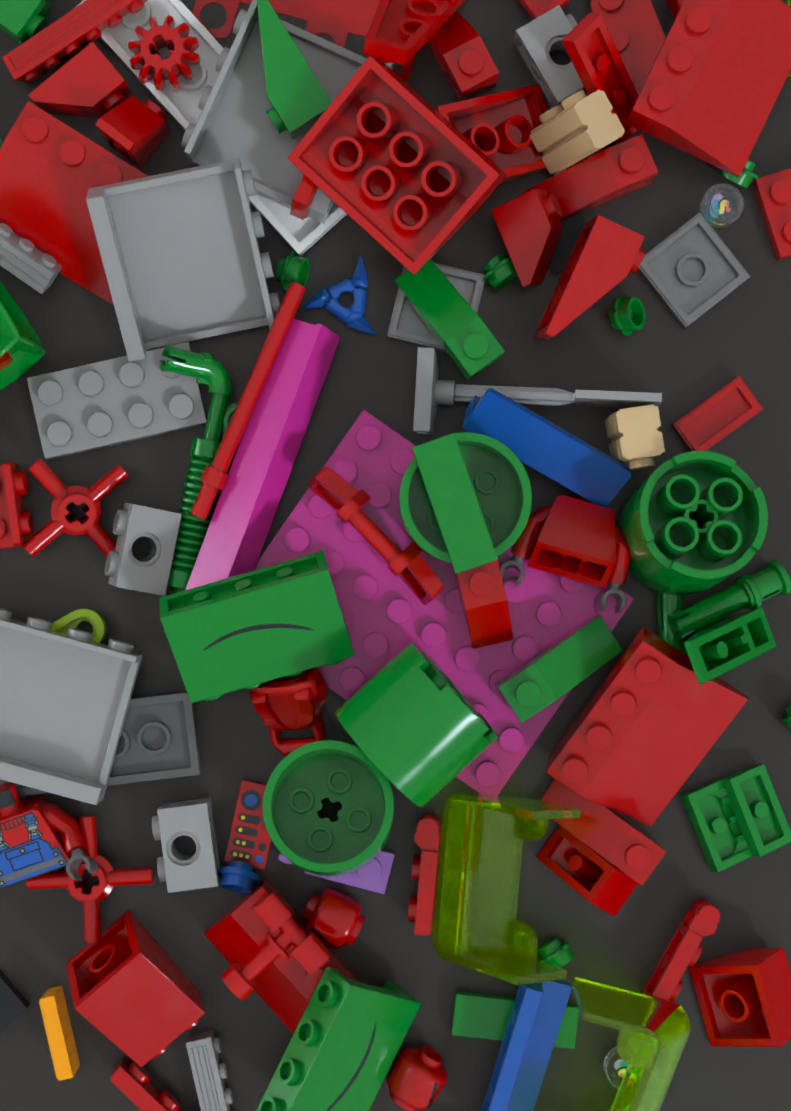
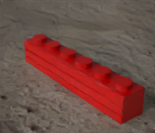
M86 0L4 55L2 59L15 81L31 83L40 77L38 73L44 69L50 70L60 64L59 59L65 55L71 56L81 50L80 45L86 41L92 42L102 36L101 31L107 27L113 28L123 22L122 17L128 13L134 14L145 7L143 3L148 0Z

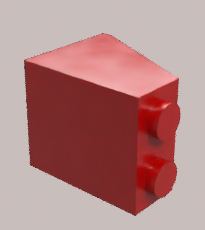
M129 910L101 933V941L89 943L66 963L74 1009L141 1068L152 1058L160 1056L173 1040L184 1031L193 1028L200 1017L205 1014L198 989Z

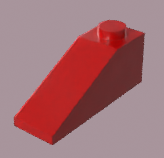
M640 134L602 150L523 191L522 194L534 188L546 189L549 194L553 193L562 209V216L559 217L561 222L651 184L659 172L643 134Z
M555 778L535 804L538 809L642 886L667 852L659 843L613 810L580 796Z

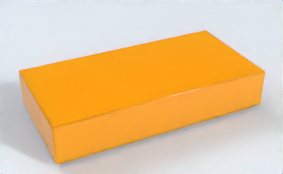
M61 985L48 988L39 1000L56 1079L59 1081L73 1078L80 1067Z

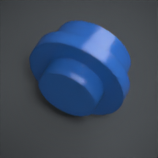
M229 861L228 866L219 867L218 875L221 878L219 886L225 890L242 894L252 893L253 885L258 884L260 876L252 872V865L240 861Z

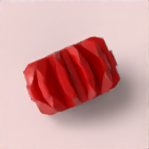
M168 15L164 20L163 26H159L156 18L151 16L149 18L151 29L147 31L143 27L136 26L135 33L140 40L128 43L130 52L135 54L129 60V63L133 70H140L138 77L142 83L145 84L153 79L156 90L161 91L165 86L166 80H169L173 89L178 90L180 83L177 77L182 75L185 79L192 80L194 75L189 66L200 64L201 59L199 55L193 52L199 47L197 37L189 36L190 28L186 23H182L175 28L173 17ZM167 47L170 57L161 59L158 50Z

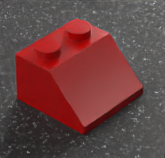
M783 947L746 949L696 963L694 966L689 967L710 1046L781 1047L791 1039V973Z

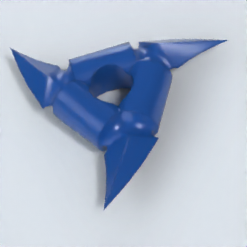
M361 255L352 278H346L330 285L327 289L323 287L301 308V310L325 306V309L342 322H347L348 327L379 335L369 325L366 318L362 316L365 313L367 295L365 288L368 287V281ZM350 293L354 297V302L350 307H343L339 304L338 299L342 294Z

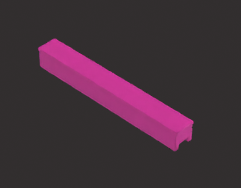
M293 319L241 438L228 473L230 476L221 492L185 590L255 570L341 338L322 324L317 323L314 325Z

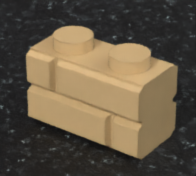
M582 89L560 102L561 104L538 116L542 124L533 129L529 136L537 151L543 153L541 158L550 174L556 175L624 136L625 129L617 114H612L611 110L613 107L604 91L597 90L586 96Z
M651 404L619 409L605 419L607 438L612 440L608 444L610 457L628 466L631 470L644 469L655 465L654 458L665 452L662 432L657 431V428L661 426L658 406Z

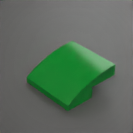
M764 764L745 768L681 795L711 872L719 873L751 856L761 857L791 842L790 828Z

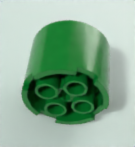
M454 433L497 556H499L517 541L528 522L532 506V492L527 472L518 457L498 440L478 433ZM414 457L404 473L399 491L398 504L403 527L411 540L424 553L437 560L451 563Z
M711 451L681 453L659 466L630 495L620 513L618 527H620L630 550L628 568L641 582L656 591L669 595L686 596L708 590L740 570L760 550L768 527L766 500L761 487H756L748 474L736 465L737 461L723 454ZM693 513H695L697 521L703 522V525L699 528L697 527V522L689 518Z
M412 641L335 711L344 729L365 755L398 790L419 807L427 804L499 737L483 715L475 711L473 705L462 694L460 689L423 651L419 652L417 646Z
M334 740L316 741L306 744L288 754L276 766L269 777L263 797V817L267 832L277 849L291 863L306 872L327 877L344 876L354 873L367 866L379 855L391 832L394 798L390 782L357 746ZM330 801L333 806L341 805L342 809L337 812L338 820L331 823L328 817L320 819L319 814L324 812L322 804Z

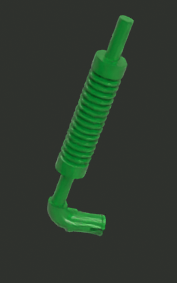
M168 344L163 349L161 356L176 359L177 361L160 360L161 371L197 378L196 383L207 385L208 393L212 394L203 439L192 438L189 454L193 458L188 459V463L192 466L186 468L189 474H186L185 478L188 481L184 482L183 486L187 489L182 490L181 493L185 497L180 498L183 505L178 507L182 511L180 512L182 515L167 586L173 587L172 594L186 589L211 522L210 517L214 514L212 510L217 506L214 502L219 499L217 496L215 497L206 520L190 514L203 485L200 479L206 465L211 466L220 446L219 442L228 397H233V383L227 369L218 360L213 359L211 353L205 351L196 353Z

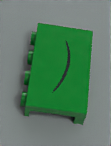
M324 550L159 598L160 620L191 703L201 700H215L225 693L243 688L253 689L270 680L284 676L294 677L300 675L305 670L322 665H336L346 658L355 656Z
M327 967L256 1111H369L421 1003L397 983L385 981L381 988L350 980L335 968Z

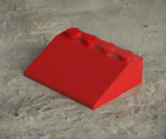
M684 0L625 123L739 177L791 70V8L781 0Z
M372 56L366 59L287 157L294 166L413 275L417 274L480 208L507 176L501 168L386 63Z
M28 101L0 149V223L8 225L19 237L30 240L35 248L42 253L53 256L57 263L62 266L59 271L60 274L113 306L112 296L86 202L88 189L148 176Z
M643 626L549 754L546 773L580 796L651 827L748 701V696L719 677L699 684L689 657Z

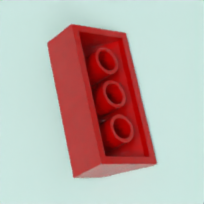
M266 877L253 888L252 893L246 894L204 932V935L231 965L236 962L244 966L269 943L265 934L270 928L254 911L275 890L278 892ZM287 902L295 912L291 916L292 919L308 936L309 933L305 929L306 922ZM326 945L324 946L332 956L312 975L304 969L294 956L286 960L280 955L254 979L257 986L255 992L293 1034L327 967L335 968L346 978L358 981Z

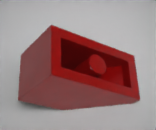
M459 12L451 15L427 41V44L455 98L459 102L475 98L496 87L499 71L480 35Z
M92 41L28 94V96L37 107L47 113L100 118L103 114L127 99L126 95L131 91L124 78Z
M133 95L104 114L95 123L108 146L140 170H142L171 132L167 122L164 120L167 114L158 105L149 99L142 103Z
M534 188L491 210L523 287H536L543 283L563 229L559 217L562 216V209L553 193L549 194L546 189Z
M498 560L455 574L472 648L476 649L514 640L508 601Z
M561 825L558 826L536 857L588 902L614 917L638 885L635 880L609 863Z

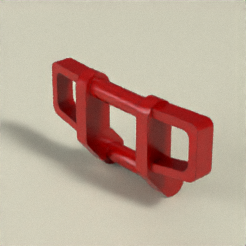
M326 466L312 478L308 487L337 511L335 515L343 523L347 524L349 522L389 563L387 568L395 576L399 574L422 604H428L444 589L442 582L420 555L422 549L414 541L401 551L362 511L371 499L363 489L360 491L356 490Z

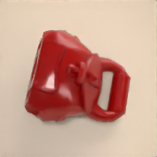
M317 668L305 670L300 675L294 677L284 676L264 682L259 687L249 689V697L255 710L262 718L265 726H269V735L274 748L284 756L306 744L325 740L321 708L328 696L327 683ZM310 728L315 736L282 740L281 732L282 730L296 731Z

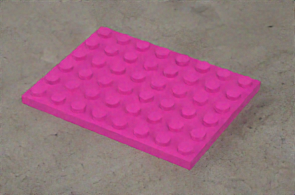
M363 410L324 467L330 468L356 490L360 491L363 489L371 497L362 511L403 551L413 541L403 527L400 518L399 491L404 473L415 457L412 451V447H415V445ZM308 488L259 558L255 570L324 550L355 655L346 658L336 665L315 667L323 675L327 687L345 700H348L412 641L417 646L419 652L423 651L448 676L473 705L475 711L481 713L499 737L456 776L493 802L570 692L568 691L558 700L521 723L495 683L598 615L601 616L610 632H612L634 598L622 591L626 596L627 603L621 612L615 613L616 599L612 595H608L605 610L599 611L597 598L602 592L608 590L609 582L606 583L605 588L527 567L529 560L525 559L522 565L525 574L519 586L514 587L520 576L515 568L506 569L502 578L508 601L514 640L473 649L452 563L437 560L423 551L420 552V555L444 586V589L426 605L422 604L399 574L395 576L387 568L389 563L349 522L347 524L343 523L335 515L337 511ZM512 546L497 556L500 568L503 563L512 559L513 553L510 552Z

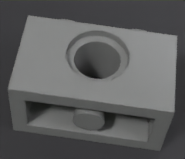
M560 5L517 29L513 40L514 46L535 82L540 84L542 94L551 108L561 104L560 102L582 89L587 94L572 61L566 65H558L550 58V53L556 50H561L568 54L562 40L578 25L571 14H564Z
M124 503L123 510L117 511L113 524V534L118 535L115 552L109 551L105 563V576H110L108 584L119 588L165 596L182 514ZM145 537L149 542V552L144 558L137 560L132 554V545L136 539Z
M211 797L161 804L157 809V815L152 816L153 837L155 841L161 840L163 853L162 857L157 858L160 882H166L168 893L218 887L221 880L218 875L220 862ZM182 835L191 837L196 844V852L190 855L180 853L175 846V839Z

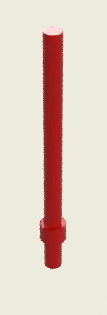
M291 282L213 462L210 467L206 465L200 481L203 482V485L190 512L192 515L206 520L218 490L223 491L230 476L226 474L306 291V288L300 284Z

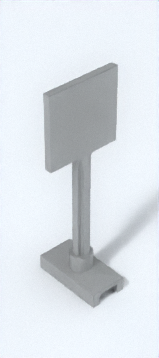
M418 347L413 431L417 432V434L434 435L438 405H455V402H471L475 395L482 398L489 388L495 389L522 405L562 406L576 403V406L603 408H631L651 404L660 408L662 393L575 389V393L559 388L456 384V380H439V354L435 348Z

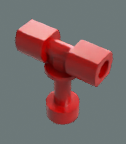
M276 890L254 909L270 928L265 934L269 943L244 966L234 962L221 974V978L228 989L242 1001L257 989L254 979L280 955L286 960L294 956L310 975L332 956L313 932L307 936L292 919L291 916L295 913L294 910Z

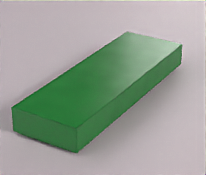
M452 433L412 447L455 574L498 560L455 434Z
M456 991L451 1035L502 1041L516 997ZM567 1003L554 1047L575 1049L579 1017L578 1004Z

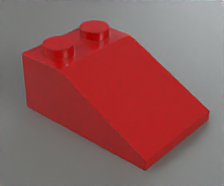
M540 84L445 104L435 108L507 174L499 185L547 170L541 158L543 153L537 151L529 136L533 129L542 124L538 116L548 111Z
M600 215L584 224L533 339L541 342L554 337L626 278L629 272L635 274L645 255V250L640 248L645 236Z

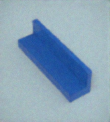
M493 388L487 389L482 398L475 395L467 406L463 429L498 440L506 445L521 462L594 504L607 507L632 476V470L628 466Z
M528 971L523 972L480 1111L534 1110L572 991L569 982Z

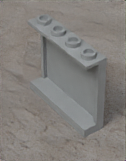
M252 0L248 11L241 9L233 27V33L236 34L231 49L223 48L216 64V71L219 72V75L213 87L207 85L204 89L198 106L202 113L196 125L193 123L188 125L181 142V147L185 148L184 154L187 163L195 167L240 158L242 171L251 169L256 194L291 209L292 199L304 174L287 157L309 130L292 140L287 130L279 134L266 113L272 106L269 103L266 91L257 0ZM281 20L331 102H333L367 58ZM386 63L392 69L393 63ZM319 187L311 202L307 217L325 224L334 201Z
M240 158L88 189L86 202L129 362L145 359L146 350L164 347L168 344L174 345L269 325L271 329L280 308L278 292L269 293L266 278L274 277L269 252H260L258 238L265 236L260 211H251L248 197L256 195L251 169L242 171Z
M0 608V779L97 805L104 799L143 655L133 652L134 645L127 642L109 639L108 645L92 641L93 634L75 628H69L67 634L51 630L52 622L28 617L27 622L24 623L10 619L12 612Z

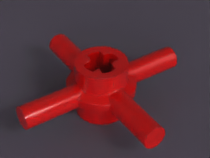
M42 458L33 462L28 469L53 496L50 510L52 520L23 544L27 552L32 557L36 556L63 532L69 535L86 534L106 557L109 551L115 552L116 542L98 523L102 512L100 501L129 477L125 470L117 464L90 488L80 485L66 487ZM74 502L77 506L83 502L87 504L82 508L85 515L80 519L76 515L68 518L66 515L70 513L67 507L69 503Z
M96 815L79 816V827L87 847L84 854L95 859L98 869L95 874H92V877L98 876L99 880L92 887L88 886L89 880H73L68 876L67 871H55L26 880V887L28 890L67 888L69 894L75 900L83 903L84 941L91 943L101 941L100 901L104 900L111 893L114 886L153 884L154 871L153 867L114 869L110 861L97 852ZM82 862L78 868L81 878L87 872L85 862Z

